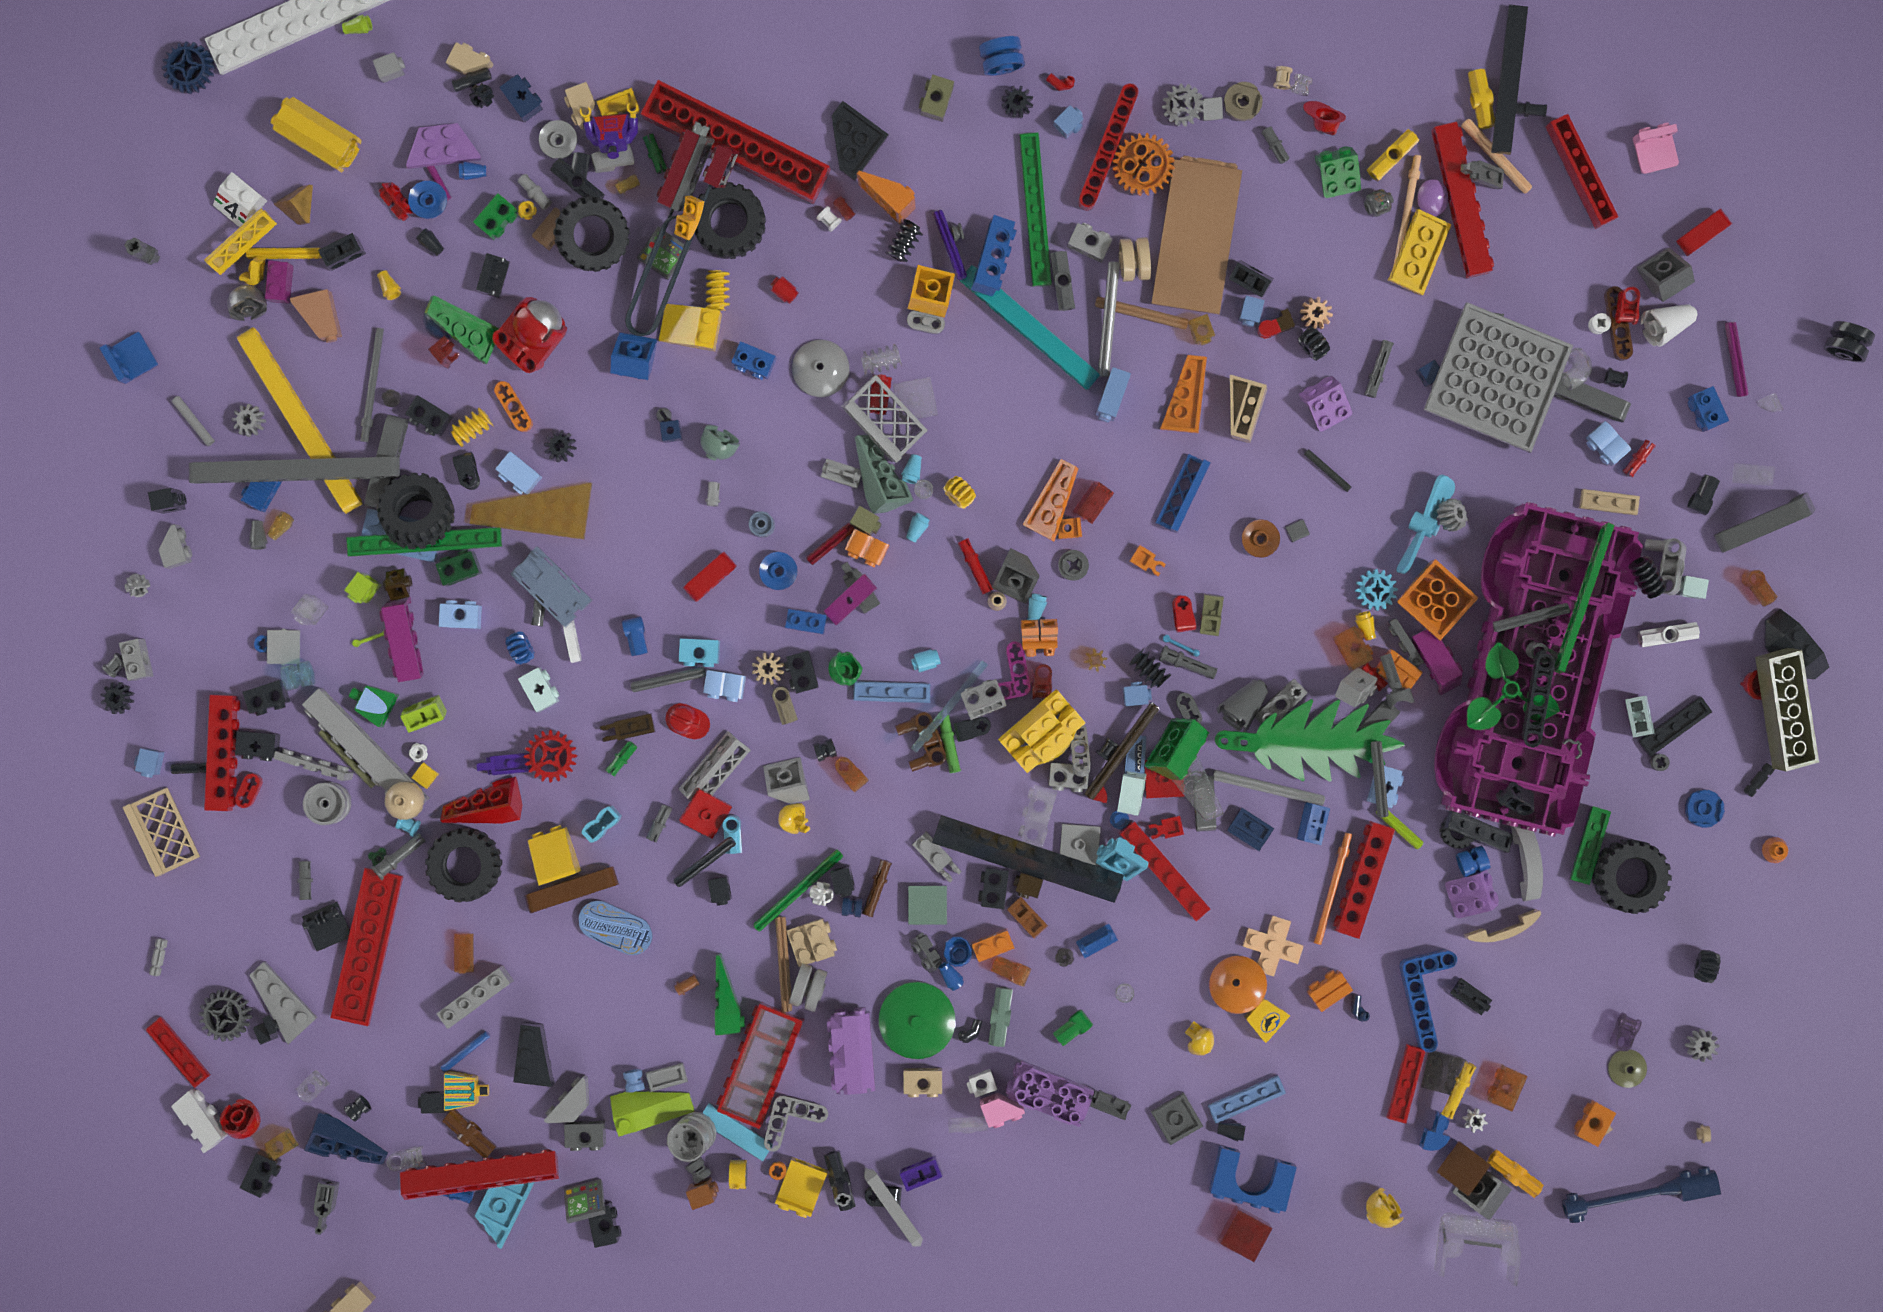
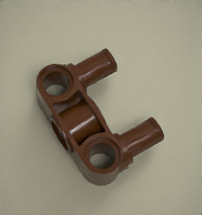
M921 712L910 717L911 720L895 725L898 736L914 730L915 732L918 731L923 748L926 751L924 756L908 761L912 772L927 766L933 768L944 763L946 754L942 746L943 743L930 714ZM921 715H926L929 718L927 726H921L918 723ZM933 752H941L943 759L940 762L933 761Z

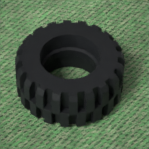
M727 182L725 188H711L703 206L700 221L694 232L697 240L710 254L718 255L719 258L725 259V257H730V259H736V256H746L748 251L752 252L756 249V244H760L762 235L765 234L766 217L761 202L750 189L744 188V185L741 184L734 185L733 182ZM701 193L698 199L703 200L705 194ZM725 204L738 205L744 210L747 217L744 230L739 235L731 238L720 237L713 231L711 226V217L714 211Z
M593 196L577 198V200L569 202L568 206L562 208L559 217L555 220L556 226L553 231L555 245L558 247L561 256L576 268L588 272H599L602 269L607 270L611 268V265L617 264L620 261L619 258L626 253L625 248L629 245L628 234H630L626 224L628 222L620 209L607 200ZM586 216H597L603 219L609 228V240L606 246L597 252H586L580 249L574 240V228L578 221Z
M411 473L410 476L404 474L400 476V479L390 481L391 485H386L383 489L384 494L379 495V503L376 507L379 522L389 539L393 543L397 542L400 547L404 548L407 545L409 549L415 550L416 547L424 549L429 544L433 546L437 544L436 541L438 539L442 540L446 537L444 533H448L452 528L450 523H454L455 509L443 483L439 482L434 476L430 478L425 473H421V475ZM425 500L433 504L429 514L419 521L406 522L399 519L403 508L413 501Z
M460 828L442 834L440 838L433 842V846L427 852L429 856L425 859V865H427L425 873L430 878V881H428L430 886L436 888L435 892L438 895L442 894L445 899L454 900L459 903L470 902L488 894L496 886L498 877L502 873L500 868L503 865V860H500L499 855L501 852L500 849L496 848V842L493 839H489L488 834L481 833L478 829ZM459 847L473 849L481 861L480 874L469 883L457 882L451 877L447 869L449 854Z
M1623 839L1620 842L1611 843L1609 848H1604L1601 851L1602 855L1601 857L1598 856V863L1593 872L1595 877L1592 878V881L1597 886L1595 888L1596 893L1601 896L1600 899L1608 904L1609 907L1625 913L1638 914V912H1649L1650 908L1655 909L1659 906V901H1664L1666 898L1664 895L1665 891L1669 892L1671 886H1668V881H1672V875L1668 874V870H1671L1669 863L1665 862L1667 858L1659 852L1658 848L1644 841ZM1630 858L1642 861L1647 870L1646 884L1636 894L1622 892L1616 882V873L1619 866Z

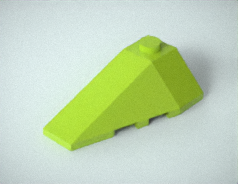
M636 1091L622 1092L610 1096L612 1115L618 1137L695 1112L690 1093Z

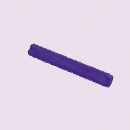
M942 210L935 211L933 216L958 280L965 279L967 273Z

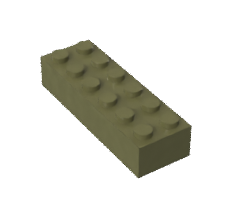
M1787 648L1755 657L1772 769L1787 772L1819 763L1802 650Z

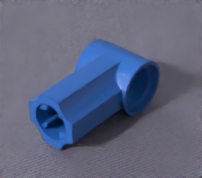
M642 617L622 620L631 656L648 653Z

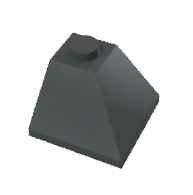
M1010 548L992 588L1026 604L1040 576L1028 556Z

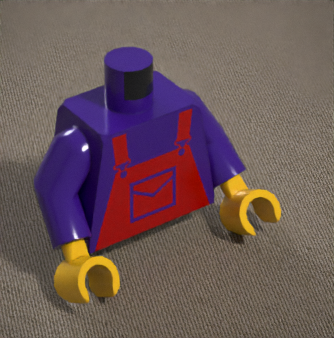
M630 103L627 104L630 117L629 114L592 117L591 121L590 107H588V115H583L580 108V116L585 121L583 125L587 139L594 146L599 147L601 153H607L608 158H618L619 152L628 150V144L632 143L637 136L638 118L636 114L640 110L637 103L634 111L630 110Z

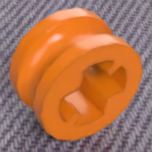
M780 1161L772 1163L769 1169L771 1178L774 1180L783 1179L787 1171L786 1165ZM775 1166L782 1167L781 1175L773 1173Z

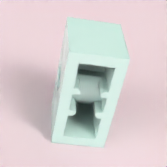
M536 668L518 678L536 712H541L559 702L558 697L560 696L556 687L550 685L548 680L551 678L545 669L542 670V668ZM538 684L544 686L543 694L537 692Z
M1647 696L1625 699L1633 737L1655 734Z

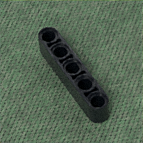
M1546 650L1537 652L1534 657L1522 728V738L1525 744L1531 748L1539 746L1542 741L1555 665L1553 656ZM1542 657H1549L1550 660L1547 664H1540ZM1539 676H1546L1544 683L1538 684L1536 682ZM1542 695L1543 699L1541 702L1535 703L1533 702L1534 697ZM1533 714L1540 715L1539 720L1536 722L1530 721V717ZM1530 733L1537 734L1534 740H1527V736Z

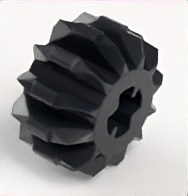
M1012 86V92L1006 89V96L1001 98L1005 102L1001 105L1002 109L1007 108L1005 111L1006 115L1012 112L1013 119H1015L1016 114H1019L1020 119L1023 118V112L1028 115L1030 113L1028 108H1033V103L1030 102L1033 100V96H1027L1029 94L1028 89L1022 92L1023 86H1019V90ZM1014 99L1021 100L1020 105L1013 104Z
M1313 327L1306 329L1298 338L1299 345L1303 348L1302 350L1316 361L1323 358L1330 350L1326 338L1318 329Z
M560 430L559 436L556 431L552 432L553 438L547 435L546 438L550 440V443H544V446L549 447L544 452L545 454H550V460L556 457V462L560 463L561 458L565 462L568 461L567 455L574 457V454L570 451L577 450V447L571 446L576 440L570 439V433L564 436V431ZM560 442H562L564 448H561L559 451L556 445H560Z
M115 682L110 683V687H104L106 693L100 694L101 697H105V700H102L100 703L107 704L105 710H111L112 714H117V712L124 714L125 709H131L128 703L135 702L133 699H130V696H133L135 693L128 692L130 686H124L123 682H118V684ZM117 695L120 696L118 701L115 700V697H118Z
M1711 950L1700 951L1694 965V977L1701 982L1713 983L1717 978V974H1719L1720 955Z

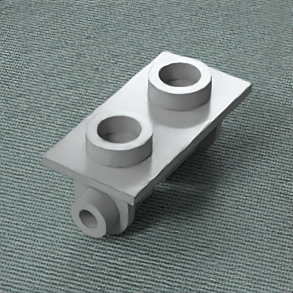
M826 459L821 477L858 488L861 470Z

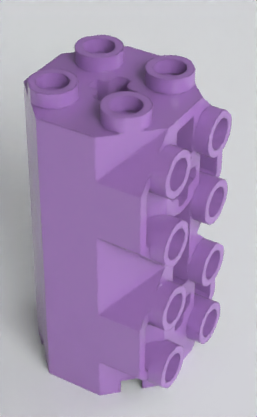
M866 1007L854 1008V1011L849 1012L846 1009H836L827 1021V1031L831 1032V1037L828 1040L829 1052L833 1051V1056L830 1059V1071H834V1076L831 1079L832 1090H836V1094H840L841 1090H844L846 1095L867 1093V1088H871V1092L875 1091L870 1011H866Z
M1023 1060L1020 1063L1016 1062L1012 1072L1014 1078L1012 1081H1008L1005 1089L1008 1099L1016 1101L1019 1105L1028 1109L1038 1110L1053 1116L1056 1120L1068 1125L1072 1124L1080 1127V1121H1084L1091 1104V1099L1088 1098L1094 1094V1090Z

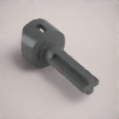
M1391 653L1380 656L1392 690L1390 694L1385 695L1390 710L1394 708L1398 701L1415 702L1411 689L1402 688Z

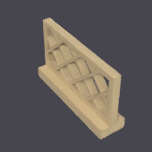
M168 788L122 807L155 877L162 876L200 857ZM166 794L168 798L166 808L156 804L158 796ZM143 803L152 805L148 816L140 814L137 806ZM154 806L165 810L161 820L150 817ZM167 811L175 813L177 818L174 825L164 822ZM149 819L160 822L156 833L148 831L147 824ZM162 824L173 827L169 838L159 835ZM176 828L183 830L185 834L182 842L172 839ZM157 837L168 840L164 850L156 847ZM171 841L181 844L177 855L167 852ZM184 845L191 847L194 856L189 858L180 856ZM166 854L176 857L174 864L166 868L163 862Z

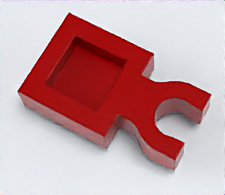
M1180 816L1161 819L1162 825H1148L1149 829H1157L1155 835H1150L1151 839H1156L1164 834L1165 839L1184 835Z

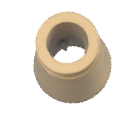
M993 592L989 595L987 602L992 610L999 611L1006 606L1007 600L1003 593ZM999 597L1001 603L995 604L994 598Z

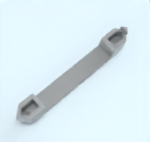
M864 1167L863 1177L911 1245L921 1246L923 1238L875 1170Z

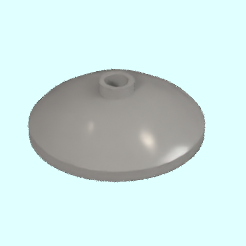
M814 340L806 343L798 350L793 359L792 373L796 384L802 391L814 397H828L837 393L845 385L849 376V361L845 352L837 344L827 340ZM820 363L824 365L822 370L817 369V365Z

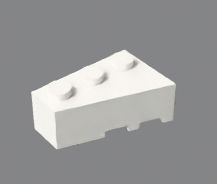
M193 1088L171 1107L182 1123L192 1129L193 1133L191 1136L193 1139H199L203 1145L201 1150L205 1153L221 1142L227 1134L222 1130L216 1108L204 1100L205 1096L201 1091Z

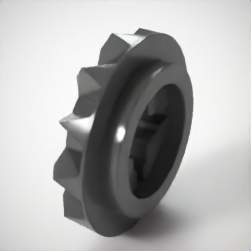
M1078 550L1067 551L1059 559V572L1068 580H1080L1088 572V559L1085 554ZM1079 559L1077 567H1079L1080 571L1073 569L1068 572L1070 565L1067 560L1074 562Z

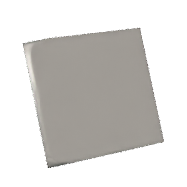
M1222 97L1203 99L1205 102L1202 105L1204 110L1203 121L1223 119Z

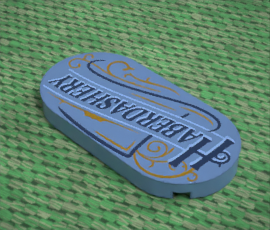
M600 900L590 902L583 907L579 914V926L586 936L627 955L643 953L652 942V931L646 920L608 902Z

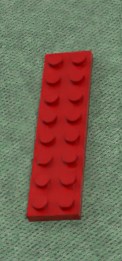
M364 868L330 1018L367 1027L370 1026L403 875L389 872L384 876L383 880H380L371 868Z

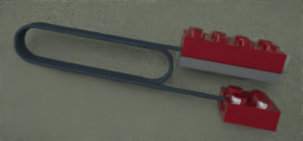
M696 121L692 130L686 129L685 132L681 133L678 141L680 146L678 150L673 152L671 157L673 163L671 168H667L664 174L665 183L663 186H660L656 195L659 197L657 202L671 208L660 229L626 313V327L629 332L636 336L650 335L658 327L693 239L692 236L690 240L685 242L651 329L646 333L638 332L631 323V316L668 224L671 220L677 218V215L672 216L674 210L683 211L685 196H692L715 140L706 136L710 127H702ZM718 145L717 148H713L710 156L712 158L710 166L707 165L703 172L705 177L703 182L709 184L702 200L704 204L711 186L725 188L739 151L726 145Z

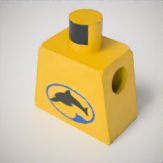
M1265 998L1258 1007L1244 1016L1265 1043L1270 1040L1290 1017L1286 1011Z

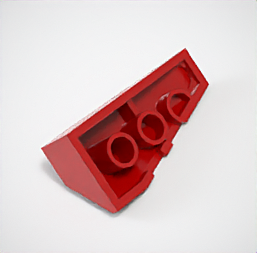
M511 777L497 780L492 783L493 786L485 790L480 788L476 790V794L468 798L463 796L444 805L440 821L442 823L504 824L520 820L523 805L517 778Z

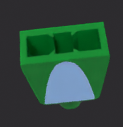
M366 685L363 691L354 687L349 694V698L357 701L354 710L377 727H384L399 697L397 693Z

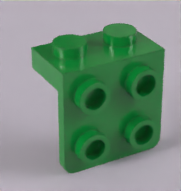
M1344 146L1336 151H1323L1319 155H1315V163L1321 172L1322 189L1325 198L1361 190L1358 154L1352 147Z

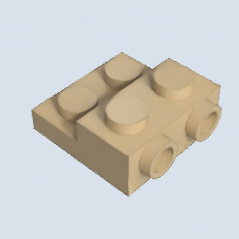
M823 918L787 930L798 967H801L802 963L807 965L835 956L834 951H837V946L834 939L830 940L828 934L831 932L828 921L824 922Z

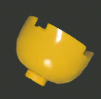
M1379 1188L1370 1195L1366 1202L1368 1213L1366 1216L1372 1224L1375 1223L1382 1228H1391L1404 1219L1403 1217L1400 1218L1399 1215L1402 1213V1210L1391 1194L1387 1197L1383 1193L1385 1189Z

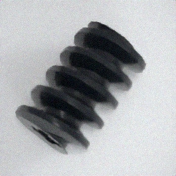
M904 219L905 225H900L899 227L902 232H896V236L899 239L893 238L892 242L894 245L888 246L891 252H885L900 262H908L904 256L912 255L908 250L909 248H916L912 242L919 243L916 235L923 236L917 224Z
M1649 556L1639 557L1628 565L1629 570H1632V575L1636 576L1635 581L1638 582V587L1642 589V594L1652 599L1666 591L1667 586L1663 582L1664 580L1660 576L1652 558Z
M1143 648L1130 660L1129 666L1136 664L1134 671L1136 672L1141 669L1142 671L1139 676H1147L1144 682L1152 681L1150 688L1155 686L1158 688L1171 674L1164 675L1166 668L1159 669L1160 662L1153 664L1155 657L1148 658L1150 652L1146 651L1143 653Z

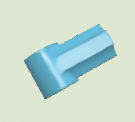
M729 815L723 822L724 840L732 837L736 845L725 854L742 853L741 820L736 815ZM728 820H735L737 827L730 829L727 826Z

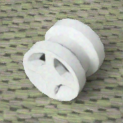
M1597 314L1589 320L1588 328L1593 334H1602L1610 328L1611 319L1606 314Z

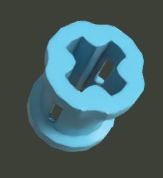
M398 819L395 828L402 829L413 837L418 831L421 822L412 819Z

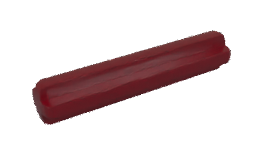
M850 523L844 525L806 557L808 562L814 565L853 533L854 527Z

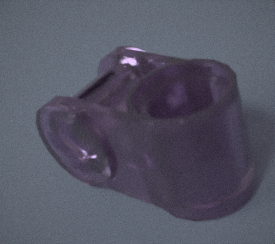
M1622 1012L1617 1019L1615 1029L1610 1038L1611 1046L1620 1051L1631 1049L1642 1021L1630 1018L1626 1013ZM1623 1037L1625 1040L1624 1045L1619 1047L1618 1040Z

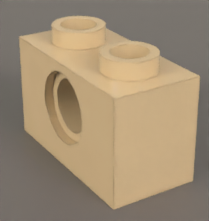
M904 1068V1094H908V1097H919V1094H927V1097H938V1094H942V1068ZM922 1078L928 1081V1085L924 1088L920 1087L917 1083Z

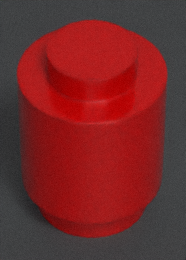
M777 276L770 284L772 286L771 291L784 303L790 304L799 294L796 290L797 288L784 276L781 278Z

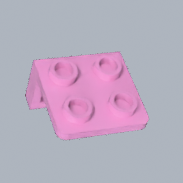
M1663 123L1658 125V128L1652 130L1650 127L1643 128L1633 137L1642 174L1676 167L1679 164L1672 136L1678 131L1676 124L1669 125V123Z

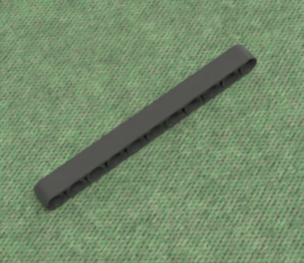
M399 457L189 463V483L194 484L400 477Z

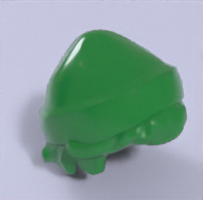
M838 652L830 660L828 666L831 679L842 686L853 685L863 670L859 661L850 652Z

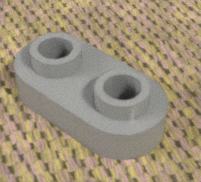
M914 310L907 317V323L913 330L939 334L945 328L944 318ZM919 318L921 321L919 324H915L913 319ZM938 322L939 326L937 328L932 327V323Z

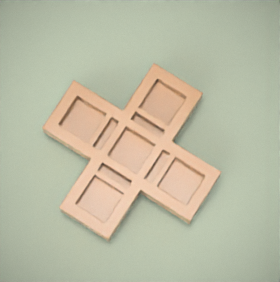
M1273 915L1267 933L1248 928L1242 945L1243 947L1260 952L1257 963L1264 973L1270 976L1275 975L1279 959L1298 964L1304 947L1301 944L1286 940L1291 921Z

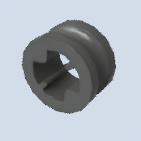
M958 223L957 226L951 225L955 242L959 238L964 240L961 223Z
M1655 754L1650 759V765L1654 770L1664 771L1669 767V758L1664 754ZM1661 757L1663 758L1662 762L1664 763V765H1659L1658 768V763L1656 762V759H1660Z

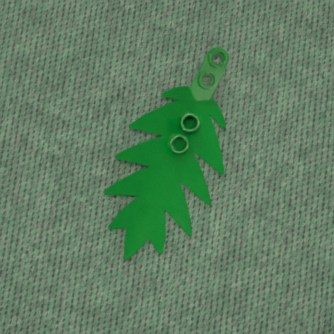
M1313 699L1296 707L1273 727L1272 725L1277 713H1273L1259 726L1257 733L1222 730L1215 736V744L1219 748L1255 752L1257 760L1268 770L1271 769L1270 757L1283 770L1301 781H1305L1301 756L1311 768L1330 782L1332 778L1328 756L1346 772L1361 778L1354 755L1372 763L1371 742L1381 741L1383 752L1405 745L1404 742L1383 735L1390 724L1389 719L1375 722L1357 731L1369 707L1368 703L1354 710L1332 728L1340 699L1326 707L1306 727ZM1227 738L1228 742L1222 743L1221 739ZM1247 740L1248 743L1246 745H1242L1240 741Z

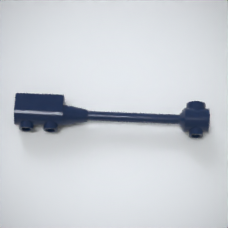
M1703 1166L1698 1168L1699 1173L1691 1174V1170L1680 1171L1679 1177H1675V1179L1654 1188L1586 1201L1582 1196L1578 1197V1193L1566 1194L1567 1199L1562 1200V1207L1565 1217L1569 1219L1570 1223H1579L1585 1220L1584 1216L1587 1215L1590 1208L1655 1195H1677L1680 1200L1686 1202L1721 1195V1189L1715 1170H1710L1709 1166Z

